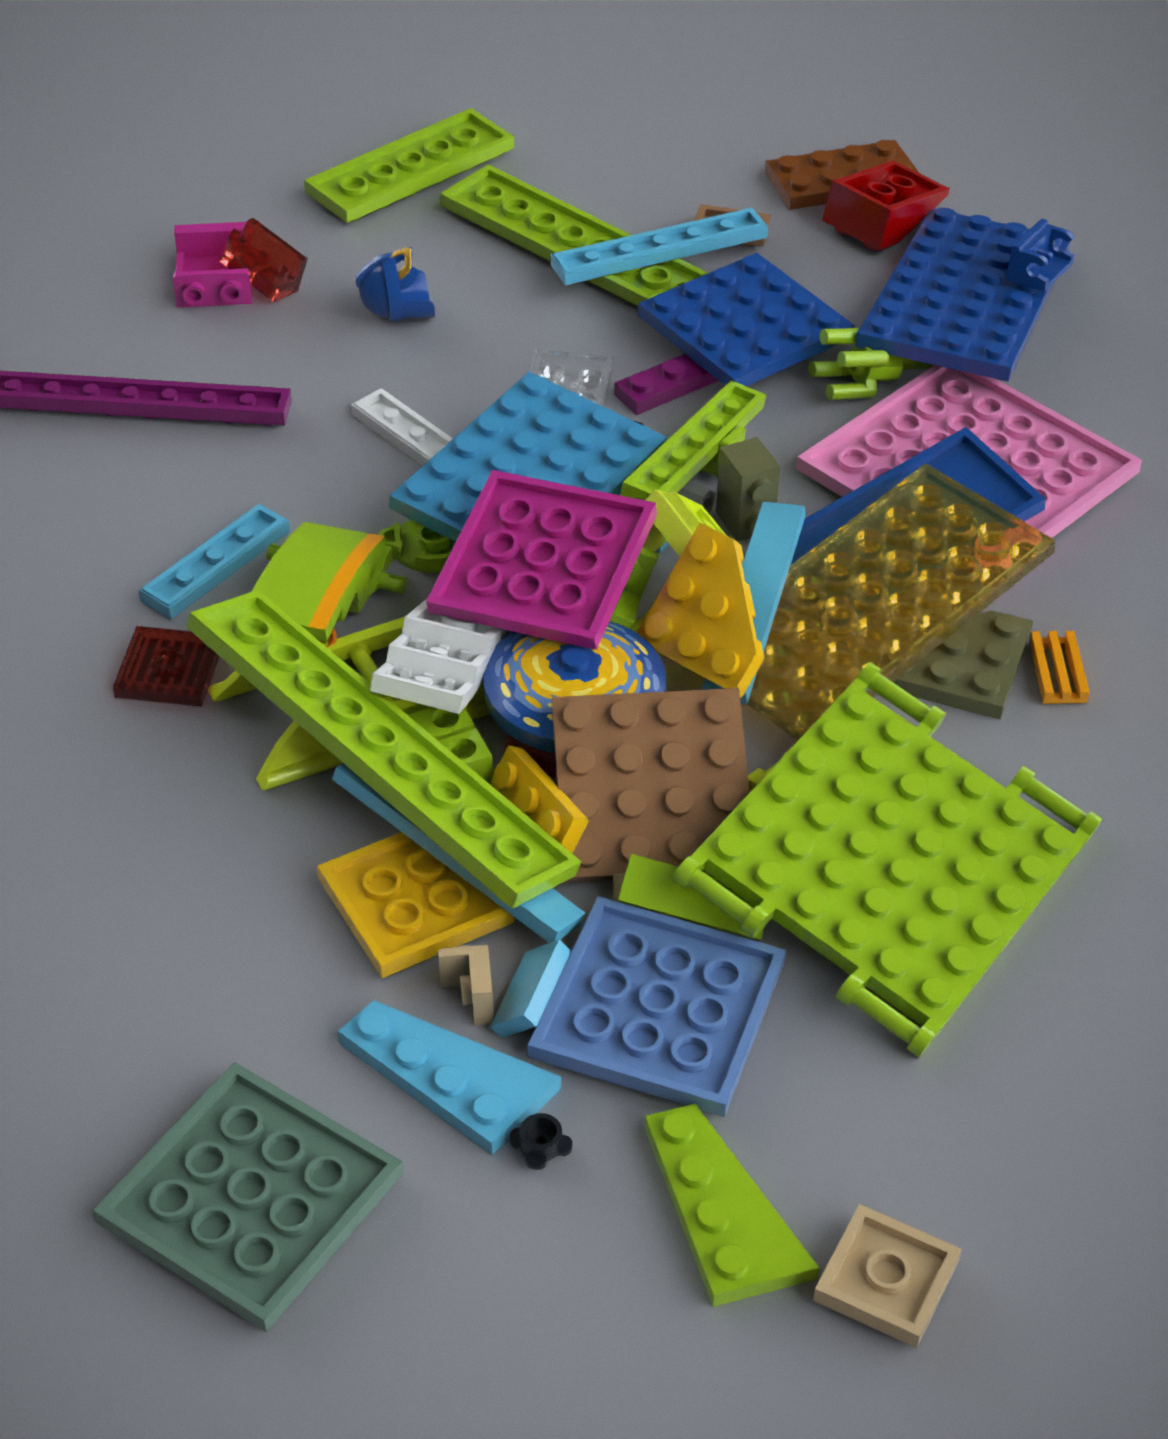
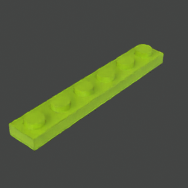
M731 380L623 481L620 496L646 500L655 489L661 492L678 493L719 452L720 443L738 426L744 428L764 408L766 394Z

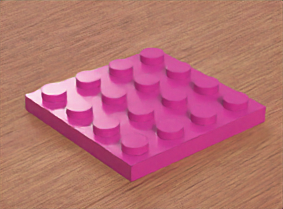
M492 470L426 600L428 611L432 614L597 650L657 516L656 503Z

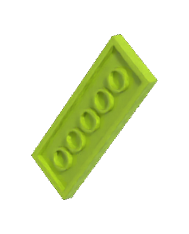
M469 108L305 179V193L346 223H349L375 210L385 208L402 198L414 195L431 185L443 182L445 179L460 172L470 170L487 160L497 158L501 154L514 149V136L474 109Z

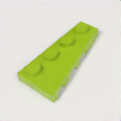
M696 1104L645 1116L644 1128L712 1307L818 1279L819 1266Z

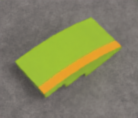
M304 521L288 536L271 558L252 591L259 590L316 639L327 642L336 621H344L352 601L359 603L386 543L385 536Z

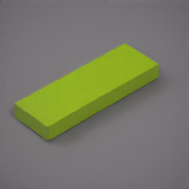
M635 854L630 855L618 902L754 941H761L764 928L755 938H752L741 930L742 924L704 896L690 886L684 889L674 882L672 878L678 866ZM708 875L709 877H711L712 879H714L716 882H718L719 884H721L723 887H725L726 889H728L730 892H732L734 895H736L737 897H739L741 900H743L744 902H746L748 905H750L751 907L755 908V906H753L751 903H749V902L746 901L744 898H742L741 896H739L737 893H735L734 891H732L730 888H728L727 886H725L723 883H721L720 881H718L716 878H714L713 876Z

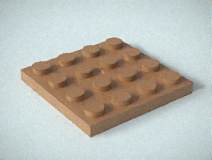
M739 688L552 697L557 786L589 819L572 853L582 861L576 876L564 883L612 881L613 873H626L631 854L679 867L750 793Z

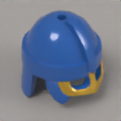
M404 247L394 253L381 254L362 266L355 275L356 286L359 287L360 299L363 305L371 313L388 318L389 322L411 318L435 317V306L429 298L426 275L423 271L412 266V247ZM404 261V267L397 271L396 264Z

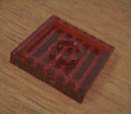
M136 626L113 684L114 697L202 707L220 656L191 631Z

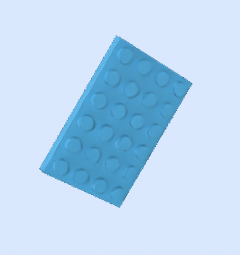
M529 371L390 495L389 509L456 542L492 470L620 495L623 481L666 442L667 437Z

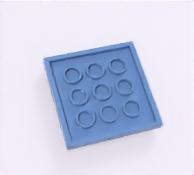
M598 896L528 1043V1058L686 1106L696 1104L700 1110L725 1117L784 966L786 949Z

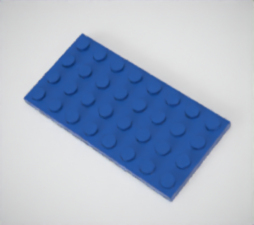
M940 207L933 209L926 215L857 332L855 347L884 350L889 355L1009 382L1054 285L1053 283L1043 292L1006 280L1012 245L1029 229L1017 222L1004 224L991 221L989 217L983 215L966 216L957 214L950 208ZM1057 238L1055 244L1059 249L1069 251L1071 241L1068 242Z

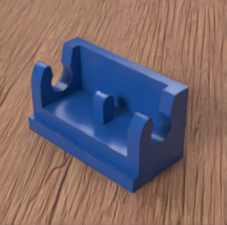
M1041 218L1012 245L1006 280L1045 292L1073 264L1074 254L1066 249H1059L1055 244V240L1060 238L1070 242L1074 239V235L1066 229L1048 224V220Z

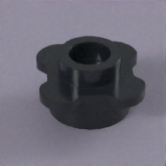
M537 1113L527 1117L520 1127L514 1128L509 1136L510 1145L521 1150L526 1157V1166L533 1170L545 1168L547 1162L557 1156L569 1155L573 1147L572 1139L569 1136L562 1135L560 1122L552 1115ZM536 1141H546V1143L537 1144Z

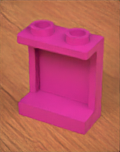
M249 222L174 225L177 253L173 284L177 308L252 304V249Z

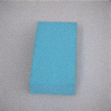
M560 939L525 952L490 1025V1028L501 1038L537 1027L570 955L571 950Z

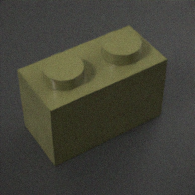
M758 437L722 446L719 451L715 512L737 542L752 537L763 501L777 503L780 465Z

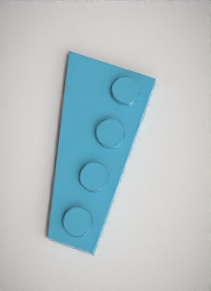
M375 1000L338 1031L339 1044L491 1155L509 1140L510 1133L514 1128L520 1127L527 1117L536 1114L561 1090V1076Z

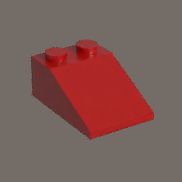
M892 160L833 180L822 221L833 226L837 233L853 236L862 241L866 248L880 251L900 243L928 213L948 196L950 188Z

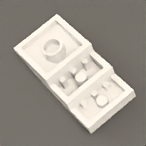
M425 600L405 616L402 634L389 644L386 663L373 673L370 691L460 714L482 684L483 674L497 643L507 636L509 630L429 613Z

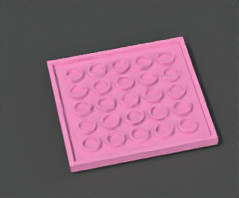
M934 365L797 456L796 469L843 497L967 427L1046 498L1044 511L952 564L986 586H989L1137 475L1140 471L1142 460L997 379Z

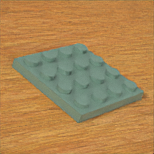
M234 1062L92 1211L97 1224L267 1333L403 1175V1162Z

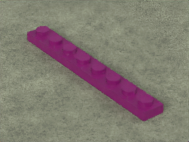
M0 370V408L94 413L109 416L126 415L146 418H173L187 421L205 420L225 423H253L271 426L286 424L292 402L291 388Z

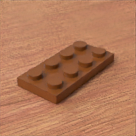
M880 140L877 143L859 146L848 145L845 148L828 151L817 150L810 154L797 156L785 155L779 159L766 160L765 174L789 210L826 204L833 180L892 160L918 173L919 171L896 140Z

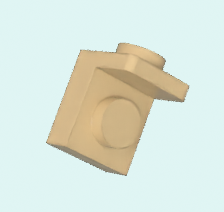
M461 945L454 948L439 949L438 962L441 987H461L462 1006L473 1005L474 1026L491 1024L494 1019L488 945Z

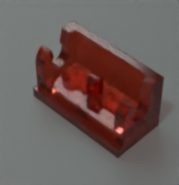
M255 218L246 221L241 237V232L234 228L231 231L224 254L220 258L222 264L229 269H248L250 285L272 302L298 292L308 260L307 257Z

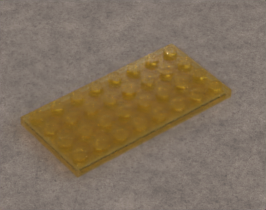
M925 463L790 566L763 652L764 660L757 671L747 705L798 741L857 678L868 662H872L881 668V675L894 682L1055 553V540ZM871 689L867 692L873 698L878 695Z

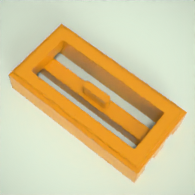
M1031 631L1029 645L1042 703H1087L1090 691L1075 631H1066L1064 637H1058L1057 631H1048L1047 637H1041L1040 631ZM1062 649L1065 650L1075 692L1071 691ZM1044 650H1050L1060 692L1054 693Z

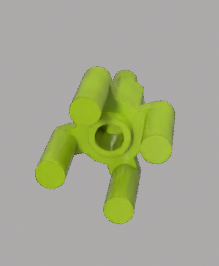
M860 328L822 329L820 332L821 344H853L854 348L852 351L839 352L837 361L810 362L808 373L810 377L852 376L857 382L828 384L825 389L828 400L873 398L877 393L876 382L899 379L902 370L929 369L934 365L889 355L884 350L855 347L857 332Z

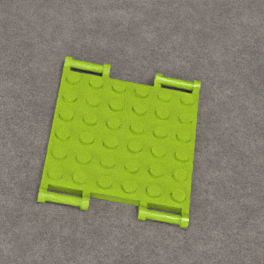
M868 662L848 688L703 844L680 864L672 880L684 889L690 886L742 924L741 930L752 938H755L766 924L773 919L850 974L838 990L835 998L846 1006H849L851 1003L909 1044L906 1049L920 1058L1086 845L1103 821V818L1093 811L1087 814L1035 779L1036 773L1026 766H1023L1018 771L1007 788L931 737L943 722L946 712L936 705L930 708L881 675V668L872 662ZM871 689L920 724L917 727L867 694V692ZM1024 793L1077 829L1076 832L1073 834L1020 798V796ZM705 870V871H706L707 873H709L711 876H713L714 878H716L718 881H720L721 883H723L725 886H727V887L730 888L732 891H734V892L737 893L739 896H741V897L744 898L746 901H748V902L751 903L753 906H755V908H753V907H751L750 905H748L746 902H744L743 900H741L739 897H737L736 895H734L732 892H730L728 889H726L725 887H723L721 884H719L718 882H716L714 879H712L711 877H709L707 874H705V873L702 872V871ZM865 986L868 987L870 990H872L873 992H875L877 995H879L880 997H882L884 1000H886L887 1002H889L891 1005H893L894 1007H896L898 1010H900L902 1013H904L905 1015H907L909 1018H911L912 1020H914L916 1023H918V1024L921 1025L922 1027H921V1028L918 1027L916 1024H914L913 1022H911L909 1019H907L906 1017H904L902 1014H900L898 1011H896L895 1009H893L891 1006H889L888 1004H886L884 1001H882L881 999H879L877 996H875L874 994H872L870 991H868V990L865 989L864 987H865Z

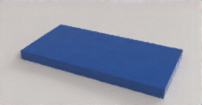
M965 427L806 517L787 576L839 629H842L1044 511L1046 498L973 432Z

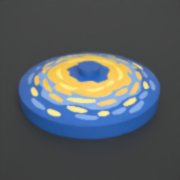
M609 621L597 650L512 631L497 643L483 673L485 704L499 727L516 740L528 746L555 753L552 697L666 691L665 668L653 646L636 632L612 621Z

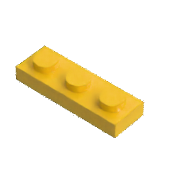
M508 745L500 763L494 770L489 784L573 853L589 819L562 790L558 789L554 781L523 748Z

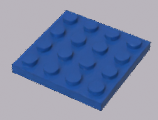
M758 253L748 255L743 259L638 303V316L725 386L731 380L744 386H749L838 345L821 344L820 332L822 329L855 327L853 323Z

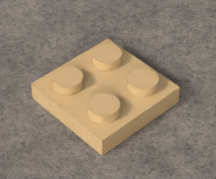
M859 1204L815 1287L813 1301L918 1348L955 1271L962 1249Z

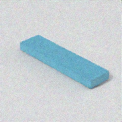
M257 504L139 589L140 601L170 620L265 551L270 546V543H276L290 532L289 520L263 505Z

